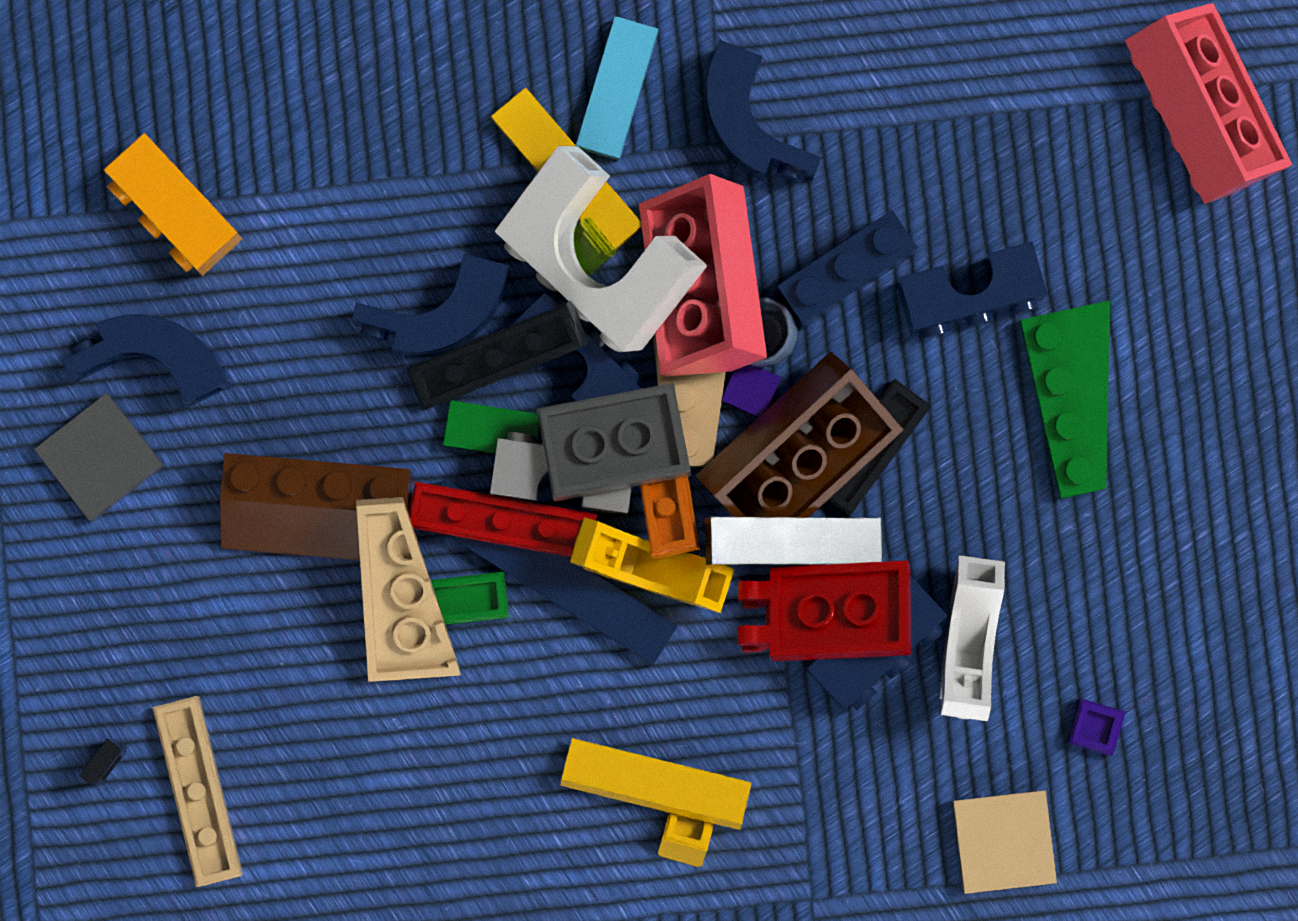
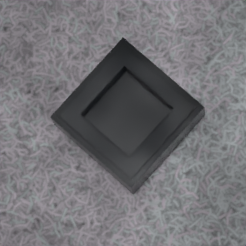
M107 738L79 776L92 786L102 785L126 754L127 748L116 739Z

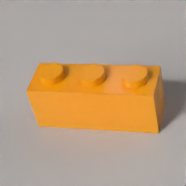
M145 133L104 169L112 178L107 188L124 206L133 201L139 207L143 214L137 220L155 239L162 234L166 236L174 245L168 253L186 272L194 267L203 276L242 240L238 232Z

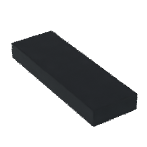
M894 379L879 399V402L903 428V431L827 500L848 517L851 516L931 408L929 403L896 379Z

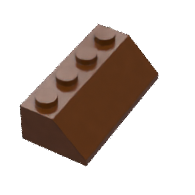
M830 351L696 475V478L732 517L809 518L903 431V428L855 372Z
M225 453L220 495L221 548L360 561L356 500L403 497L409 514L413 472L405 468Z

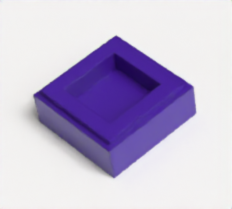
M752 365L736 369L724 392L722 403L759 418L768 409L782 377Z
M1080 698L1067 743L1113 756L1126 712Z

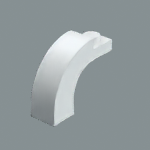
M960 555L958 557L942 661L940 683L941 715L988 721L991 709L994 643L1004 594L1005 562Z

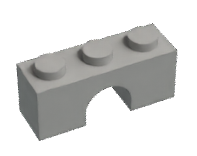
M508 432L507 440L498 438L490 495L536 502L538 484L542 477L548 473L544 446L535 444L536 436ZM632 487L582 496L581 509L626 516L629 510Z

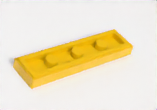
M526 87L491 116L494 123L537 173L558 146H576ZM607 181L578 220L608 256L642 229L641 221Z
M572 738L560 786L740 830L752 782Z

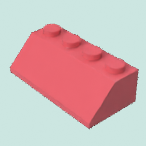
M1214 3L1166 15L1124 40L1131 53V61L1134 67L1141 73L1150 92L1151 102L1160 113L1170 133L1171 143L1180 154L1190 174L1192 187L1200 195L1204 204L1229 196L1292 166L1289 156Z
M708 174L639 203L645 250L655 236H676L707 265L655 333L660 374L668 377L731 372L767 358L744 186Z

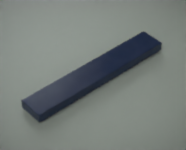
M445 479L440 484V486L459 489ZM447 535L652 665H654L678 627L595 573L571 563V558L567 556Z

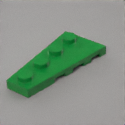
M1110 300L1021 319L1019 325L1059 500L1105 490L1107 474Z

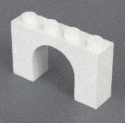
M558 146L495 232L506 242L504 247L513 257L523 262L527 261L537 271L536 278L541 284L552 291L560 292L569 302L572 301L578 318L593 323L601 331L600 338L606 345L618 352L643 350L707 265L676 236H655L629 272L617 283L605 286L590 278L584 272L576 257L574 233L581 214L610 175L578 146Z

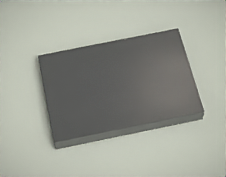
M674 383L537 409L554 501L691 476Z

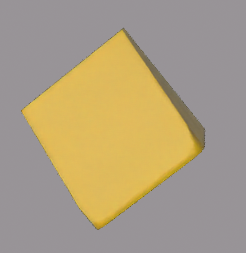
M669 813L658 855L695 867H701L707 853L714 824Z

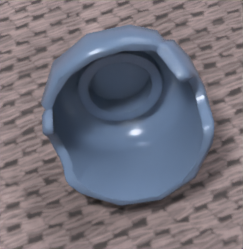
M765 297L760 298L759 301L767 358L749 364L762 368L780 364L793 352L798 339L797 323L790 310L785 305Z

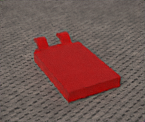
M908 560L770 567V581L738 582V601H743V608L755 609L766 606V625L738 626L737 644L742 646L744 653H757L770 649V658L773 662L911 655V569Z

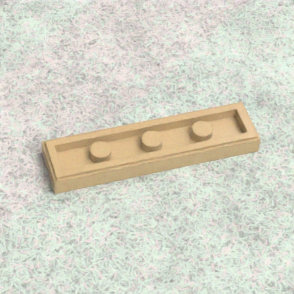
M194 696L152 707L196 888L243 876L200 697Z

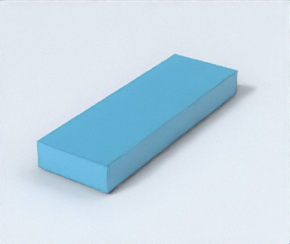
M617 16L614 17L576 146L581 150L620 161L657 39L658 28Z

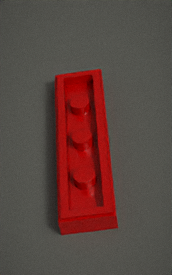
M416 481L409 510L413 529L572 557L575 540L580 532L584 518L595 521L597 518V514Z

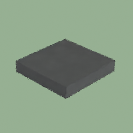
M108 393L100 397L34 449L90 522L95 521L165 466Z

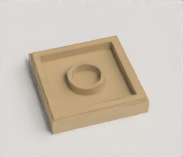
M1046 790L952 801L964 894L1057 883Z

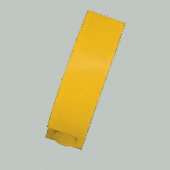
M588 518L583 520L570 560L571 563L598 575L721 613L735 570L726 565H706L705 557L690 553H682L656 560L651 556L648 540Z

